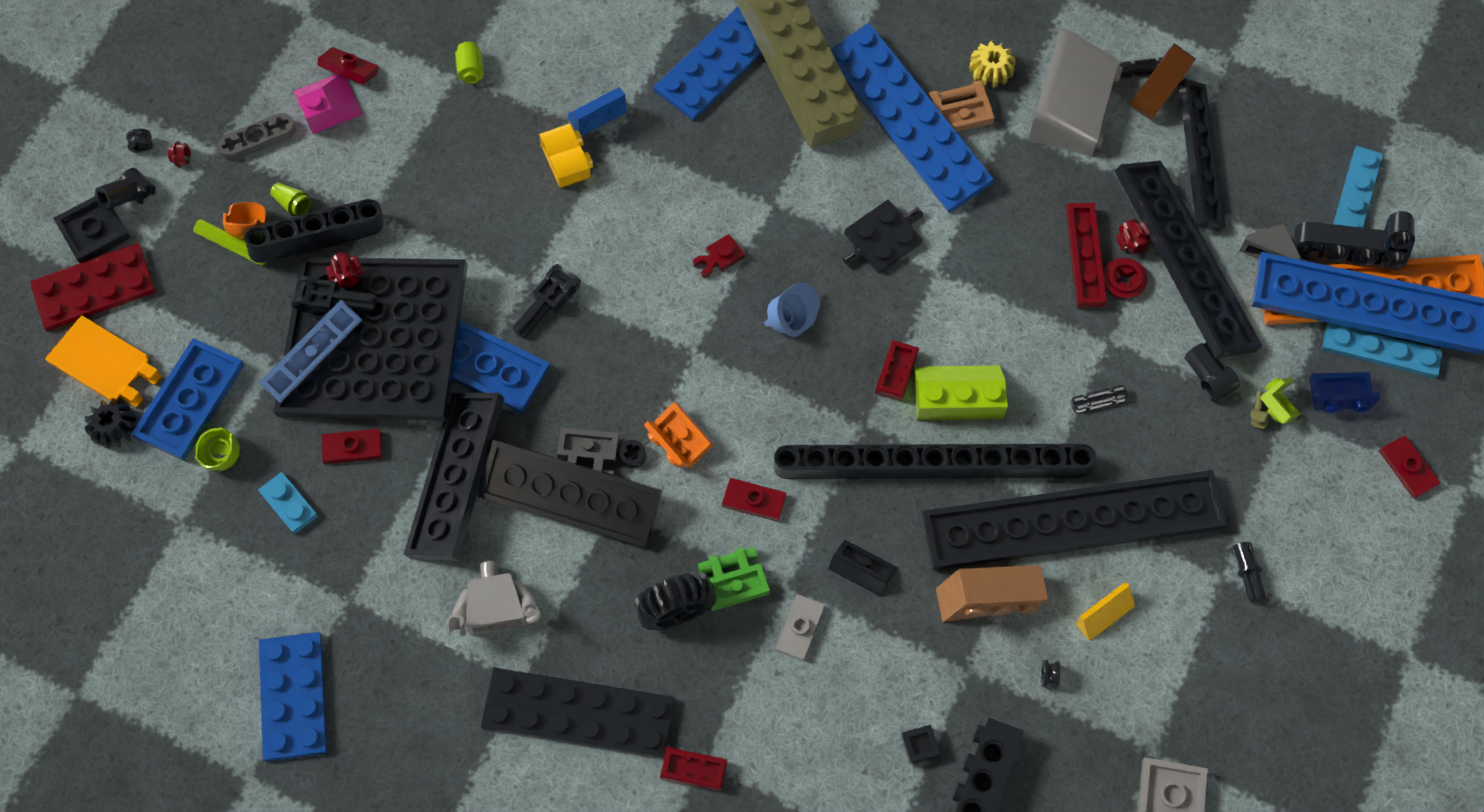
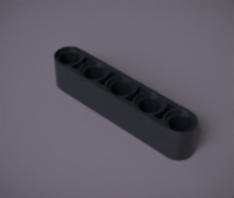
M365 199L252 227L244 235L248 255L254 262L265 263L376 235L383 228L381 205L376 200Z

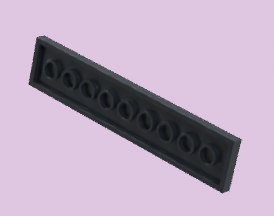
M1213 470L925 510L922 512L933 571L1221 530L1227 526Z

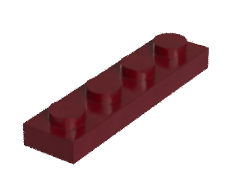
M1095 202L1067 203L1065 209L1076 308L1105 307L1107 300Z

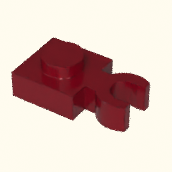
M727 234L706 247L707 256L700 255L694 258L693 266L696 267L699 264L707 265V268L701 271V277L706 278L712 274L713 268L716 266L722 272L744 259L745 254L731 235Z

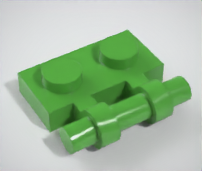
M755 546L748 549L740 547L734 549V553L721 557L717 555L710 556L707 561L697 563L700 573L712 572L714 576L709 578L713 582L717 597L716 603L711 608L712 611L770 594L761 563L752 566L748 564L749 560L758 558ZM738 564L739 570L723 574L722 568Z

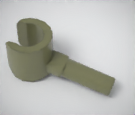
M1259 390L1256 391L1255 406L1250 413L1252 419L1251 426L1266 429L1269 413L1262 411L1263 401L1260 397L1263 395V391Z

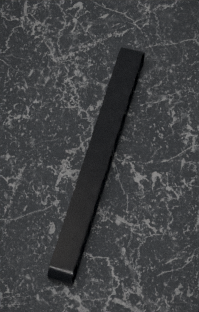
M1087 444L784 445L776 450L773 467L777 476L783 479L1081 478L1090 473L1096 461V453ZM1079 457L1084 459L1087 462V465H1080L1076 463L1074 458ZM845 458L851 460L853 464L843 466L838 461ZM875 458L880 460L882 464L880 466H872L868 460ZM905 458L911 464L909 466H902L897 460ZM929 458H935L939 460L941 464L938 466L930 465L927 462V460ZM965 458L970 464L966 466L960 465L956 459ZM994 458L999 462V465H990L986 459ZM1024 458L1027 460L1028 465H1020L1015 459ZM1045 458H1053L1058 464L1050 465L1045 461ZM790 459L794 464L786 467L781 465L780 461ZM820 459L823 464L821 466H813L809 461Z

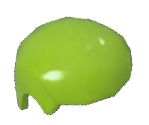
M222 427L213 428L203 433L196 443L195 459L203 468L210 471L227 470L236 463L240 455L238 439L233 433ZM213 453L222 454L226 456L224 458L217 459L213 455Z

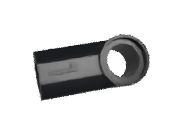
M136 168L126 170L122 173L119 180L95 188L98 205L103 210L111 209L133 200L138 204H143L144 199L150 194L154 195L156 192L155 185Z
M1200 343L1186 353L1184 358L1201 380L1202 390L1206 389L1212 397L1210 398L1211 402H1215L1240 388V381L1236 373L1229 366L1224 367L1219 359L1214 358L1207 343Z

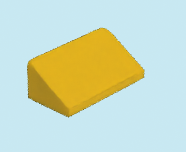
M1124 582L1079 617L1076 626L1088 640L1091 641L1135 607L1130 585Z

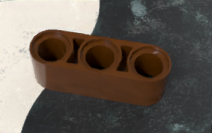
M1174 43L1140 88L1129 106L1151 121L1185 76L1196 58Z

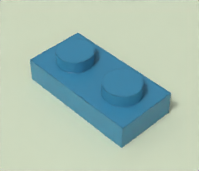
M282 472L258 489L259 493L294 535L318 517Z

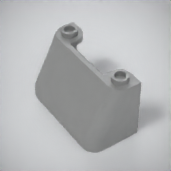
M1060 29L1029 140L1092 157L1094 149L1101 148L1105 133L1100 132L1113 81L1119 82L1123 67L1118 66L1119 60L1073 32Z

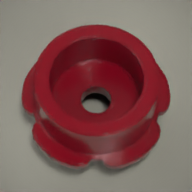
M175 141L168 149L169 161L178 168L181 165H189L190 159L185 161L184 155L191 156L190 146L187 143Z

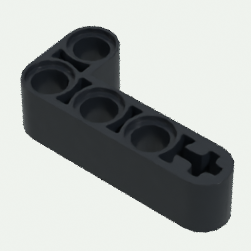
M1398 211L1389 216L1384 230L1318 222H1302L1295 228L1294 245L1300 258L1397 270L1406 266L1415 243V221L1411 213Z

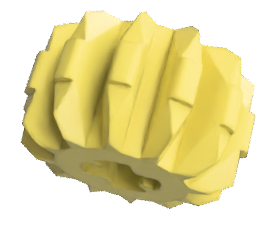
M992 41L988 43V47L980 44L978 50H974L972 53V62H970L969 67L970 72H974V81L982 78L983 86L989 81L993 88L997 86L998 82L1005 85L1008 78L1013 76L1016 60L1014 56H1011V48L1003 49V43L994 46Z

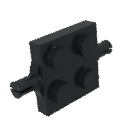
M887 199L845 229L844 234L852 242L855 251L844 257L843 262L847 263L848 268H851V266L862 259L869 263L878 273L884 271L922 244V238L912 227L915 221L923 217L922 211H919L920 208L915 207L911 212L903 215Z

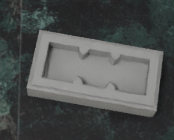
M797 594L775 651L804 662L825 604Z

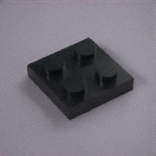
M96 196L53 218L79 263L88 261L131 238L114 208L103 210L98 205Z

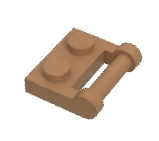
M981 80L972 82V85L939 93L937 91L928 92L929 99L956 132L994 123V115ZM975 95V98L942 106L944 102Z

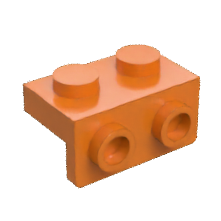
M673 402L654 422L647 421L644 424L649 431L647 435L650 440L666 450V458L677 468L679 466L691 468L715 445L677 402Z

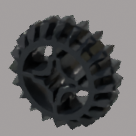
M693 572L680 576L675 575L673 578L655 583L654 586L646 588L645 592L640 593L634 601L635 613L642 627L647 630H666L669 627H675L704 615L716 603V590L713 582L710 581L709 576H706L705 573Z

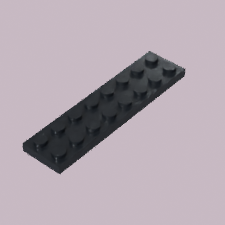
M1162 161L1120 164L1115 173L1142 223H1145L1150 232L1149 236L1158 254L1163 260L1214 358L1241 355L1259 350L1263 345Z

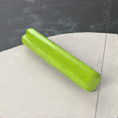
M202 219L196 222V225L193 227L194 233L252 261L248 255L244 240L233 237L226 231ZM254 262V263L259 264V265H261V266H263V265L265 264V263H257V262Z

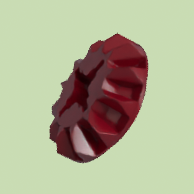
M1130 258L1114 259L1106 265L1103 271L1105 291L1109 290L1114 298L1121 297L1126 301L1132 297L1137 298L1145 290L1148 283V276L1144 267L1139 262ZM1120 274L1124 277L1133 275L1129 280V285L1125 282L1117 283L1120 279Z

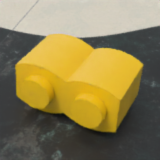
M571 124L539 134L541 147L560 188L591 177L592 159L588 152H583L580 147L583 146L580 132L578 130L574 131Z

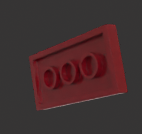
M139 243L30 281L42 325L46 332L75 322L81 315L86 318L156 293L142 247Z

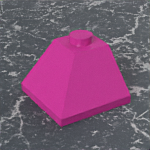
M338 74L293 91L312 134L363 114L347 78Z

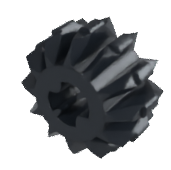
M113 398L109 404L101 400L99 408L90 406L93 415L84 417L85 422L88 424L84 428L94 444H101L104 448L109 449L112 442L116 447L121 448L120 439L122 438L131 441V437L127 432L134 430L136 425L133 422L137 419L136 415L131 412L128 404L124 402L120 404L118 400Z

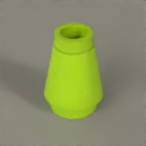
M280 182L272 186L270 195L291 216L308 213L312 202L306 192Z

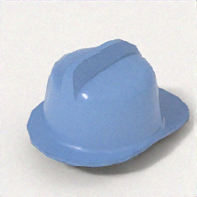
M800 282L787 289L780 296L772 299L768 305V319L764 322L765 326H771L776 332L787 334L789 337H797L811 327L815 322L820 307L819 296L814 287L808 283Z

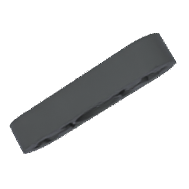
M279 113L222 136L218 141L217 147L224 159L230 161L237 160L290 138L295 133L296 127L290 115ZM284 123L286 129L281 130L278 124ZM268 127H270L273 135L271 136L269 135L266 129ZM253 134H264V138L261 141H250ZM241 138H244L246 146H243ZM233 143L235 149L229 151L228 144Z

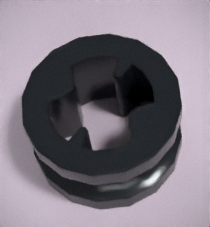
M137 128L130 130L126 134L129 151L138 153L153 148L152 134L149 130Z
M637 440L626 441L619 449L620 460L628 468L640 467L646 459L644 445ZM633 448L634 452L638 449V458L632 460V457L627 459L628 449Z
M1043 660L1041 687L1046 688L1047 685H1052L1053 688L1057 689L1060 681V661H1055L1051 664L1048 660Z

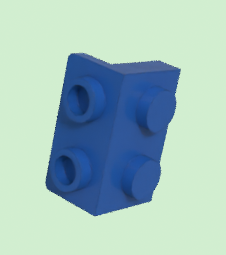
M618 87L568 113V119L574 128L580 132V135L583 136L627 113L626 96L622 89Z

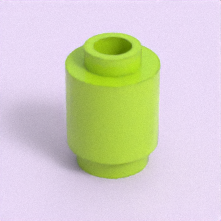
M474 42L459 44L455 52L457 76L465 83H477L484 77L482 51L478 44Z

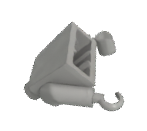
M486 561L480 564L481 578L468 581V588L461 592L452 615L447 618V635L451 636V632L458 629L461 636H464L466 634L465 623L470 635L526 626L527 623L538 622L542 618V613L538 610L534 595L521 581L513 580L509 573L499 575L498 562Z

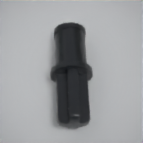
M1252 542L1235 544L1233 551L1239 567L1237 574L1243 578L1248 599L1250 602L1262 601L1266 597L1259 575L1262 572V568L1257 564Z

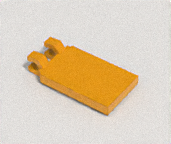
M82 315L45 358L49 364L106 400L111 401L113 398L116 400L121 398L137 409L145 399L140 396L141 394L130 387L136 377L140 376L154 386H157L163 379L162 375L158 374L159 371L148 364L151 360L148 355Z

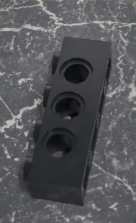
M989 717L985 726L978 725L973 742L978 744L975 755L968 754L963 771L968 773L965 784L959 782L953 796V801L958 802L955 812H963L966 807H973L978 812L998 811L1024 733L1023 730ZM984 750H995L999 755V761H988L984 756ZM984 778L989 783V790L982 792L976 789L974 779Z

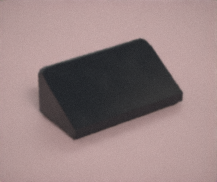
M844 539L833 555L828 569L881 597L897 567Z

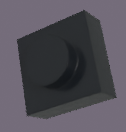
M932 725L901 733V739L910 765L940 757L941 754Z

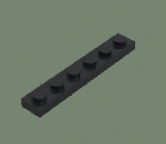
M1184 78L1179 82L1178 88L1196 226L1219 232L1226 226L1206 84Z

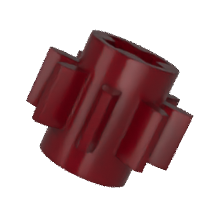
M1132 219L1119 227L1120 234L1116 235L1122 251L1129 249L1131 254H1137L1149 247L1150 242L1148 239H1151L1149 236L1150 232L1144 222L1139 224L1137 219Z
M346 252L334 255L330 260L332 266L325 268L329 279L336 281L341 288H349L359 282L358 275L364 273L356 255L351 257Z

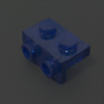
M1370 372L1315 373L1309 377L1314 410H1324L1326 413H1335L1342 409L1365 412L1370 410L1380 399L1379 393H1373Z

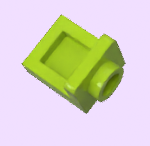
M1277 377L1265 386L1267 392L1260 397L1269 408L1267 410L1269 415L1275 421L1282 424L1292 422L1301 415L1282 393L1294 382L1291 377L1283 379Z

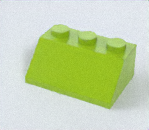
M1000 365L914 367L917 421L1004 419L1008 405L1006 380Z

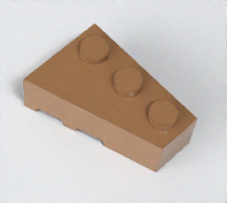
M1041 565L959 569L936 588L943 623L990 615L1000 616L1020 611L1021 614H1030L1038 611V607L1048 600Z

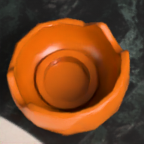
M255 202L234 203L230 205L228 215L226 213L223 214L225 231L229 235L243 240L247 230L255 226L267 224V210L263 205Z

